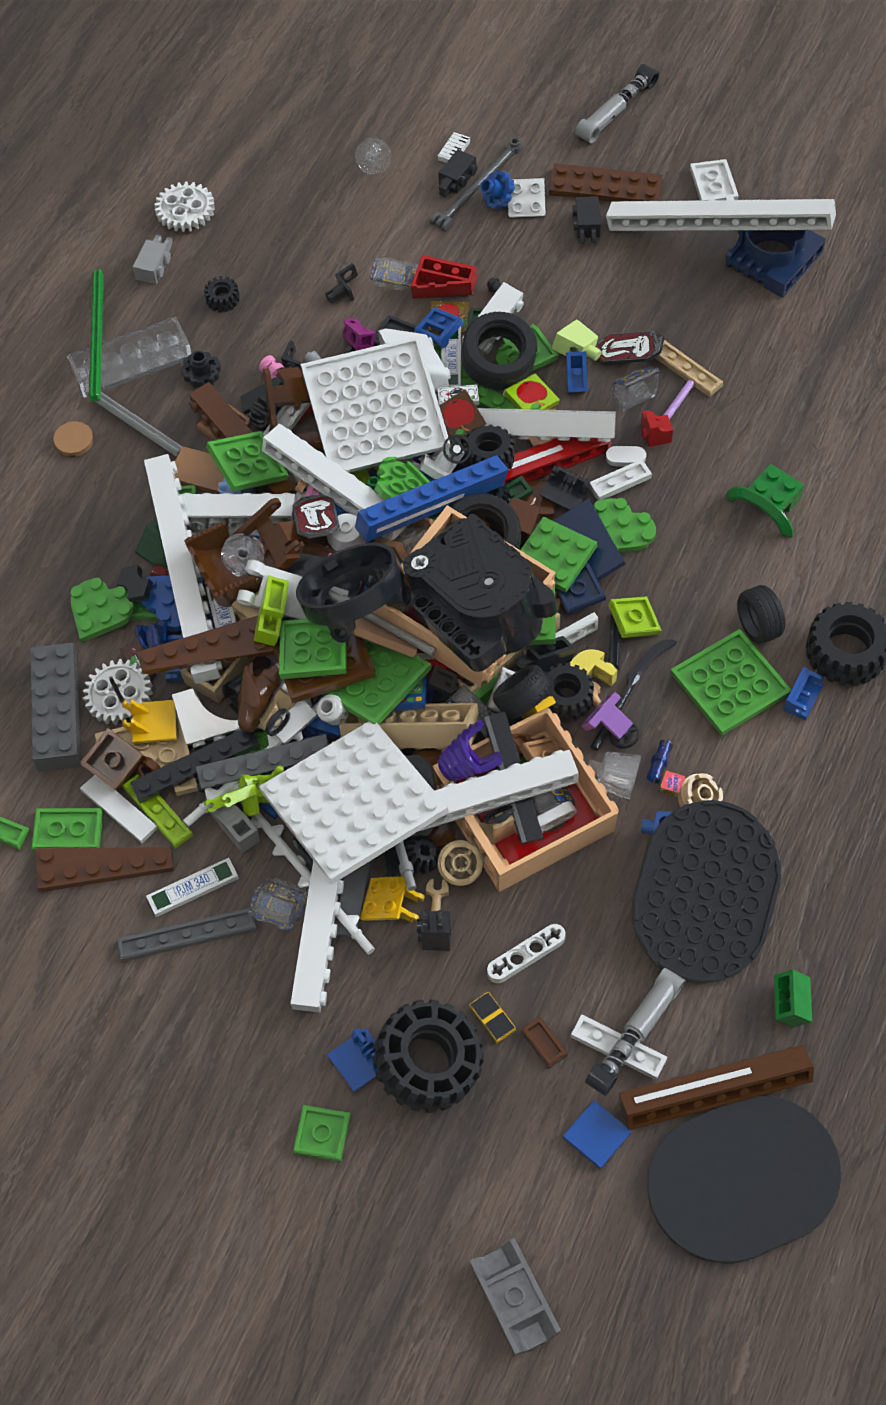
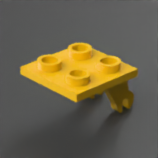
M126 700L122 702V707L128 709L132 714L131 723L123 720V727L132 733L133 744L177 740L174 700L142 703L130 700V704Z
M404 876L371 878L360 919L362 921L399 920V918H402L409 922H413V920L417 922L419 916L401 906L403 897L412 899L415 902H418V899L423 902L425 896L414 890L408 891Z

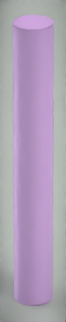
M692 380L686 382L664 413V415H668L669 419L695 385Z

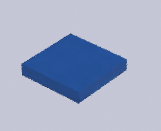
M593 1101L563 1135V1139L601 1170L631 1135L632 1131L596 1101Z

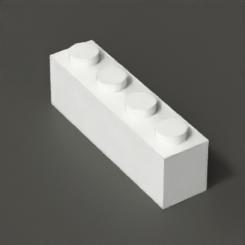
M503 282L478 317L489 312L501 311L515 314L516 311L519 312L524 304L522 301L523 293ZM500 337L486 339L478 346L482 357L485 353L488 354L491 351L495 339L499 340Z

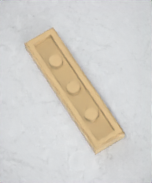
M664 340L662 352L655 359L686 381L692 380L695 383L694 387L708 397H711L723 386V381Z

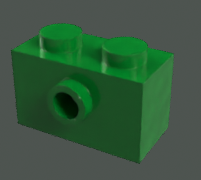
M793 969L775 974L776 1020L791 1027L811 1023L810 977Z

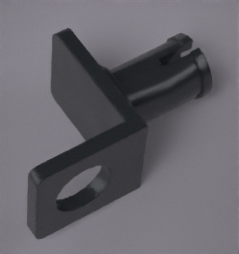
M351 263L335 274L338 285L324 293L330 303H333V301L344 294L351 301L354 300L352 291L346 284L358 276L355 265ZM352 271L349 277L344 278L345 273Z
M290 340L281 356L283 366L285 368L299 367L302 372L301 364L303 363L292 359L296 349L294 342Z

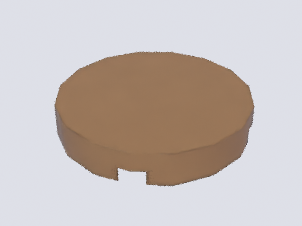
M76 421L60 426L55 431L53 437L57 451L68 457L70 455H75V457L81 456L88 452L93 445L94 439L89 426Z

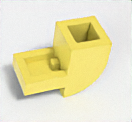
M593 649L582 651L570 662V666L579 665V669L582 670L584 668L587 671V675L595 676L611 687L617 679V669L611 663L604 662L605 653Z

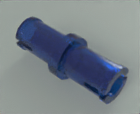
M660 740L656 754L651 758L652 764L646 778L652 783L654 777L656 778L655 783L660 782L663 770L668 766V757L673 748V744L668 740L665 746V740Z

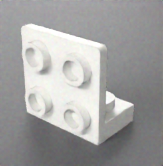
M544 178L514 179L515 189L511 193L512 199L508 203L509 217L545 216Z

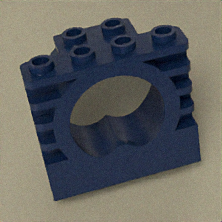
M738 230L739 238L736 245L726 253V266H735V271H744L746 277H755L754 281L757 283L760 280L763 281V288L783 298L823 253L826 238L811 230ZM764 241H776L786 245L790 251L784 253L767 252L758 248L756 244Z

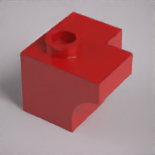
M650 410L642 411L641 434L643 440L646 439L648 446L671 443L673 428L668 415L656 416Z

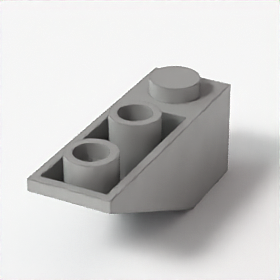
M235 804L227 808H218L210 813L242 854L260 842L258 830Z

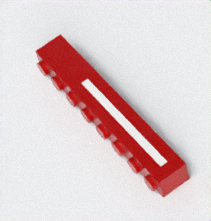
M570 437V440L554 438L549 442L535 445L533 448L525 451H519L514 454L513 467L509 469L504 484L510 483L521 475L526 482L534 481L550 475L554 465L557 467L560 465L566 469L606 454L612 445V438L607 442L598 441V438H590V441H579L578 437Z

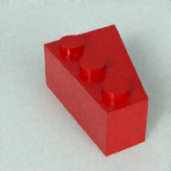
M422 255L411 284L412 298L472 295L478 280L477 268Z

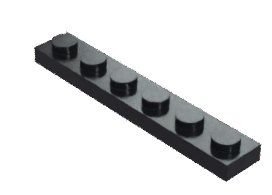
M239 730L130 782L139 803H142L197 777V766L241 756L260 747V744L254 732L249 733Z

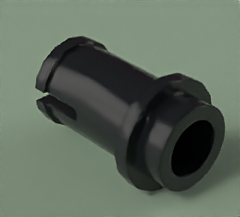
M494 277L487 283L488 290L494 293L502 285L500 280Z

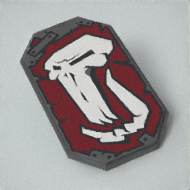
M323 494L305 496L292 505L297 534L307 538L331 535L340 527L334 499Z

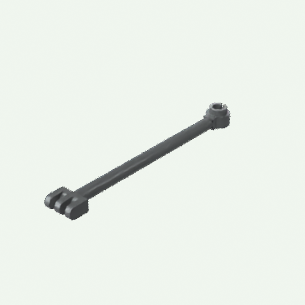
M518 137L511 138L508 142L507 150L444 214L437 211L431 217L430 222L432 224L436 223L438 227L442 226V229L446 231L452 225V218L450 217L480 188L482 181L487 179L491 173H495L511 155L519 154L522 151V141L517 139Z

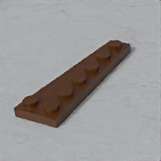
M258 616L139 651L137 656L144 675L171 671L178 668H190L193 665L203 663L210 665L213 662L223 660L230 662L235 661L236 658L247 657L250 659L270 656L275 653L273 646L253 641Z
M171 847L35 849L37 887L39 892L174 871Z

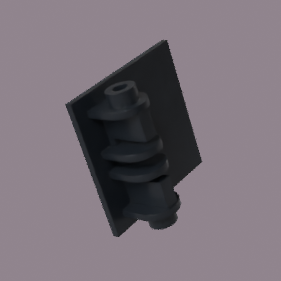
M554 465L540 496L570 511L581 504L591 483L587 482L588 479L580 476L576 478V473L574 476L570 475L572 471L567 473L568 470L560 465L558 467Z

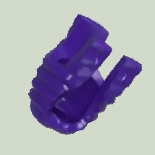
M478 720L474 724H469L468 728L463 729L462 733L458 734L451 745L446 746L442 750L438 758V767L442 775L449 781L455 782L462 778L466 779L468 776H474L476 773L488 772L490 769H494L502 764L500 752L497 751L489 756L479 758L469 745L468 741L472 736L483 729V721Z

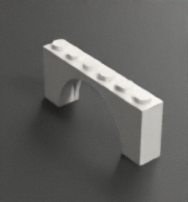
M282 679L278 688L288 692L284 679ZM193 688L172 694L186 745L199 748L205 746L206 741L213 739L216 742L226 737V735L241 730L238 726V720H227L210 713L200 702ZM311 698L304 700L310 707L313 706Z

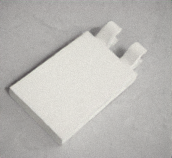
M726 159L690 164V171L700 201L738 200L739 195Z

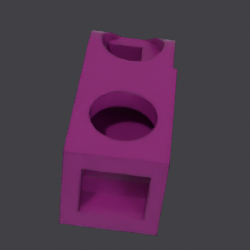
M354 318L344 320L345 326L342 336L357 351L374 346L376 333L372 329L367 330L359 320Z

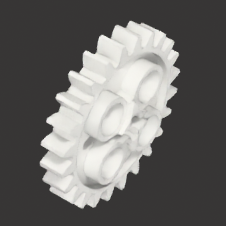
M178 182L177 187L171 185L170 190L165 188V193L160 192V197L156 198L157 203L154 204L158 221H162V225H167L168 229L174 227V230L177 231L181 228L182 232L186 228L189 231H192V227L199 229V224L205 226V220L210 221V216L214 215L213 210H215L214 198L211 192H208L207 188L202 189L201 184L195 187V182L191 185H188V182H185L184 185Z
M119 659L118 664H114L113 660H111L108 667L103 663L102 670L96 668L97 674L89 675L92 681L85 682L87 689L83 690L85 694L83 700L92 717L96 716L99 722L104 720L107 725L112 720L113 724L117 725L118 720H121L122 723L128 717L131 720L132 714L128 709L122 707V703L110 679H114L122 697L128 704H130V700H134L136 703L151 702L149 695L153 694L151 690L153 685L149 675H143L138 663L132 665L130 660H127L124 664L121 659Z

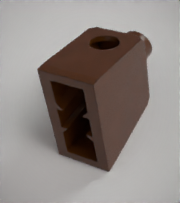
M528 495L525 501L513 498L508 503L513 507L520 520L521 543L524 544L537 527L540 519V509L536 506L538 500L532 495ZM495 521L494 531L504 535L503 529Z

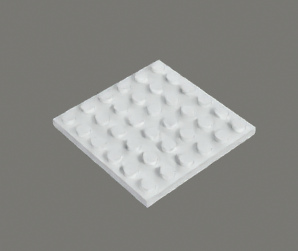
M419 336L301 364L325 456L334 463H337L348 473L379 466L382 460L387 457H397L396 460L399 461L442 450L443 443L448 438Z
M369 721L259 786L261 793L331 884L449 812L447 805L377 723L374 725Z

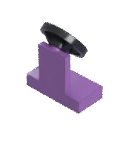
M613 692L601 701L581 724V727L587 732L594 729L601 722L609 730L610 742L615 747L629 748L639 740V729L615 706L621 697L616 692ZM637 731L636 738L632 742L624 744L631 733ZM613 734L617 739H621V744L613 741L611 735Z

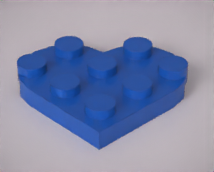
M170 576L146 577L145 579L149 578L153 585L148 600L140 601L141 605L147 608L148 612L155 613L158 622L165 626L166 630L182 631ZM198 578L199 584L203 583L204 585V578Z

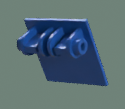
M360 1028L355 1029L352 1032V1038L327 1054L353 1092L374 1079L378 1068L373 1066L375 1039L367 1028L360 1030Z

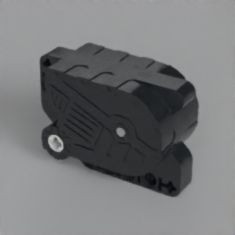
M470 514L467 518L457 520L421 549L410 553L403 561V570L413 592L411 605L417 619L475 672L487 669L505 654L522 650L523 647L532 640H535L539 635L543 619L554 616L558 611L554 592L532 573L529 562L525 560L519 551L506 543L498 533L492 531L475 514Z

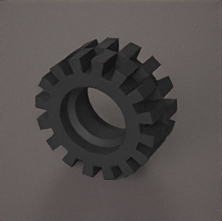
M219 276L218 280L215 277L213 282L209 280L208 285H205L206 303L209 308L212 307L213 311L218 309V312H222V309H224L225 312H228V308L232 310L234 309L233 305H238L240 301L237 283H234L233 279L229 281V277L223 279V276ZM221 292L228 293L225 296H216V294Z

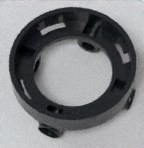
M382 543L358 544L327 556L306 572L296 588V598L306 618L314 624L327 626L331 637L340 643L348 641L356 626L355 620L369 615L384 604L388 607L408 605L411 601V593L409 587L403 581L404 571L394 550ZM356 574L359 575L362 583L369 587L365 592L333 604L328 593L336 584Z

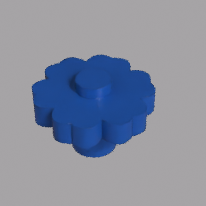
M497 170L495 174L491 173L480 185L483 200L487 201V206L497 210L501 206L506 207L512 199L511 193L515 189L514 180L510 179V174Z

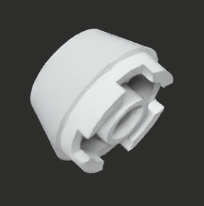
M348 513L338 516L340 527L331 535H327L328 542L334 550L339 551L350 546L367 543L355 529L357 516Z

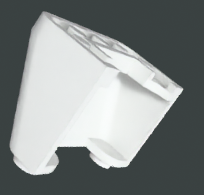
M393 329L378 331L380 345L419 336L434 390L438 391L437 388L449 387L450 371L441 362L434 349L431 337L428 338L426 334Z

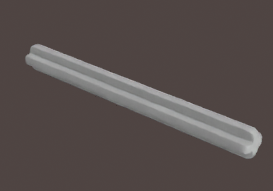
M101 392V399L95 401L96 403L173 455L178 456L182 448L181 445Z

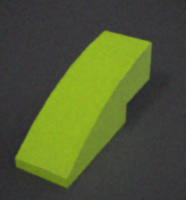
M268 575L253 641L275 646L279 638L281 621L285 612L289 581Z

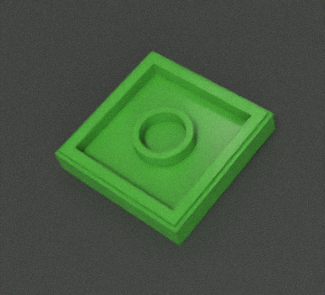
M303 1105L293 1153L341 1162L351 1114Z

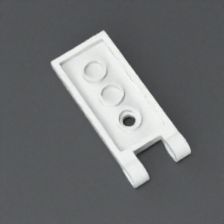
M256 560L247 561L245 572L261 577L262 582L258 596L247 590H239L237 603L260 609L268 575L289 581L283 617L292 620L307 619L296 598V588L302 578L301 576L266 566ZM337 587L331 588V590L341 596H348L349 591Z

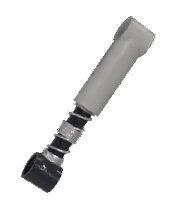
M646 64L640 65L634 80L630 84L626 85L620 93L614 94L587 120L582 119L578 123L575 135L590 144L595 142L600 131L626 108V103H629V100L637 96L639 90H643L646 87L652 88L656 85L660 75L659 72Z
M666 968L661 971L652 989L624 1026L626 1033H623L621 1040H617L612 1047L610 1056L605 1057L602 1063L599 1064L597 1062L585 1080V1084L604 1096L608 1095L618 1079L619 1067L623 1066V1061L630 1057L632 1050H634V1045L645 1040L670 1002L681 991L686 981L685 979Z

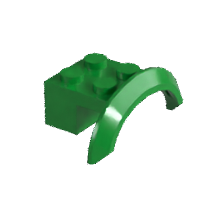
M770 464L749 488L732 487L727 491L726 497L731 502L740 499L757 506L774 520L782 535L792 538L794 531L783 511L787 510L789 512L800 501L804 484Z

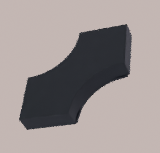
M138 565L122 568L117 582L118 587L122 586L125 590H128L127 599L133 603L148 600L153 585L149 578H142L143 570Z

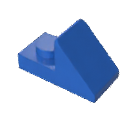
M586 351L566 352L565 372L567 373L568 392L588 391Z

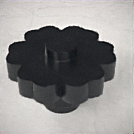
M195 351L183 360L182 376L186 382L191 381L192 386L201 387L208 382L213 384L215 380L219 379L218 372L221 371V365L217 357H211L210 352Z

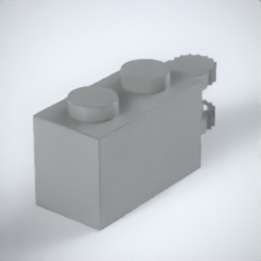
M156 235L153 241H145L133 265L136 280L153 284L158 283L159 278L164 274L166 264H169L171 259L169 251L173 244L172 238L167 237L165 242L161 243L162 237Z

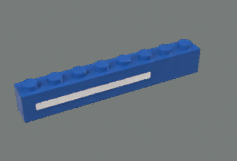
M497 455L358 511L355 529L365 542L371 541L441 512L446 506H453L462 497L474 495L475 493L484 494L503 486L508 468Z

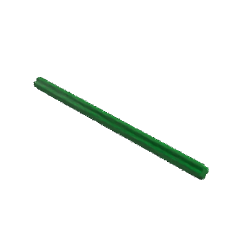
M101 269L92 272L89 397L91 402L101 399L104 277Z

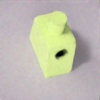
M577 319L556 333L552 345L553 350L565 356L566 352L586 351V357L588 356L595 361L598 360L602 353L601 350L595 347L598 336Z

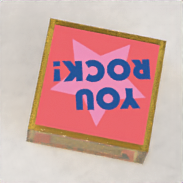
M665 770L659 792L678 797L680 788L687 776Z

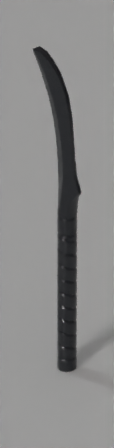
M663 640L656 643L646 652L634 670L627 674V683L620 694V700L615 704L620 711L649 664L659 654L676 645L677 641ZM602 725L591 745V748L595 751L599 750L609 732L604 725Z

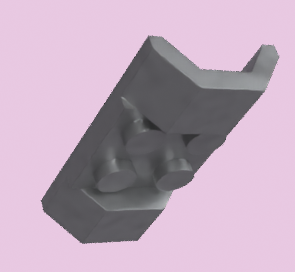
M515 1238L483 1257L469 1260L515 1355L527 1353L550 1341L561 1332Z

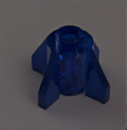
M166 620L146 626H134L135 635L145 650L168 642L167 637L170 636V631L168 630Z

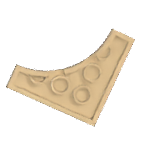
M177 713V740L133 744L132 733L124 727L112 729V731L144 756L152 758L160 768L190 754ZM105 731L95 733L96 742ZM196 778L174 787L176 795L180 796L198 791Z

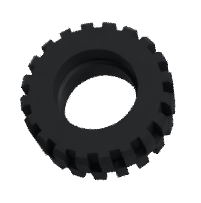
M845 602L844 605L836 603L833 604L832 608L827 606L822 610V613L816 615L810 627L806 642V654L810 660V665L813 669H818L817 673L820 676H826L827 680L832 683L834 681L839 682V685L846 686V683H851V686H857L859 682H862V684L870 682L871 678H876L886 665L885 619L880 614L876 615L874 609H867L864 607V604L860 603L858 605H854L852 602ZM839 634L852 635L859 638L866 645L867 650L858 654L846 653L836 648L830 638Z

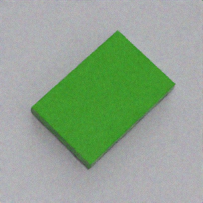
M36 808L32 851L35 852L36 848H100L103 809Z

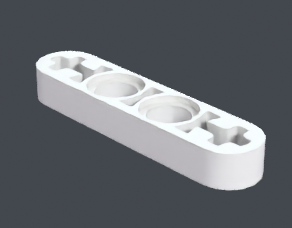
M558 924L549 925L493 960L487 967L489 980L493 983H502L560 947L565 941L564 928ZM551 932L555 934L560 933L559 939L551 938ZM532 943H539L543 948L540 952L534 953L529 947ZM513 955H521L524 960L521 964L515 965L510 961V958ZM494 968L502 969V975L499 976L497 973L493 975Z

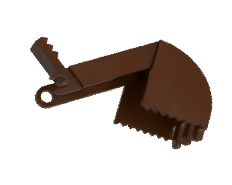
M299 367L278 369V378L283 382V385L272 386L269 368L263 369L270 421L269 432L277 426L275 407L294 405L295 410H299L301 404L311 403L304 376ZM319 431L295 434L325 455Z
M279 498L269 500L231 536H229L226 522L222 521L184 540L218 605L232 607L231 605L237 600L239 590H247L254 594L259 591L262 578L260 577L256 581L254 575L249 576L245 572V567L235 551V548L256 529L265 543L262 548L263 553L266 555L270 552L275 562L272 568L286 571L300 558L298 553L305 547L304 543H309L313 540V538L297 534L295 521L278 522L274 526L270 516L280 508L281 502Z

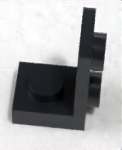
M437 665L432 667L426 684L427 687L436 690L432 704L445 702L449 696L455 694L458 688L456 683L458 675Z

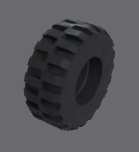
M417 1000L411 1006L409 1004L401 1006L396 1013L393 1012L389 1016L375 1041L373 1066L378 1068L375 1074L378 1082H383L385 1085L383 1090L388 1095L392 1094L396 1098L395 1102L402 1106L403 1104L409 1105L410 1110L418 1112L420 1109H425L426 1113H433L438 1108L442 1111L447 1110L454 1103L458 1104L469 1093L480 1077L481 1065L484 1062V1053L480 1051L483 1046L480 1036L477 1037L475 1033L477 1028L473 1023L468 1022L467 1016L462 1011L459 1013L454 1010V1006L448 1003L443 1005L439 1004L438 1000H429L428 1003H424L423 1000ZM419 1038L436 1042L447 1055V1070L442 1073L433 1074L419 1069L409 1056L408 1044L412 1040Z

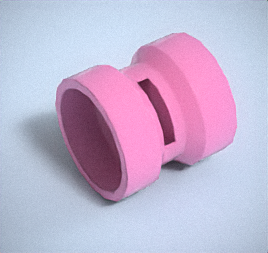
M271 355L266 356L259 364V370L262 373L263 369L269 368L271 379L278 376V369H286L281 363H277V360Z

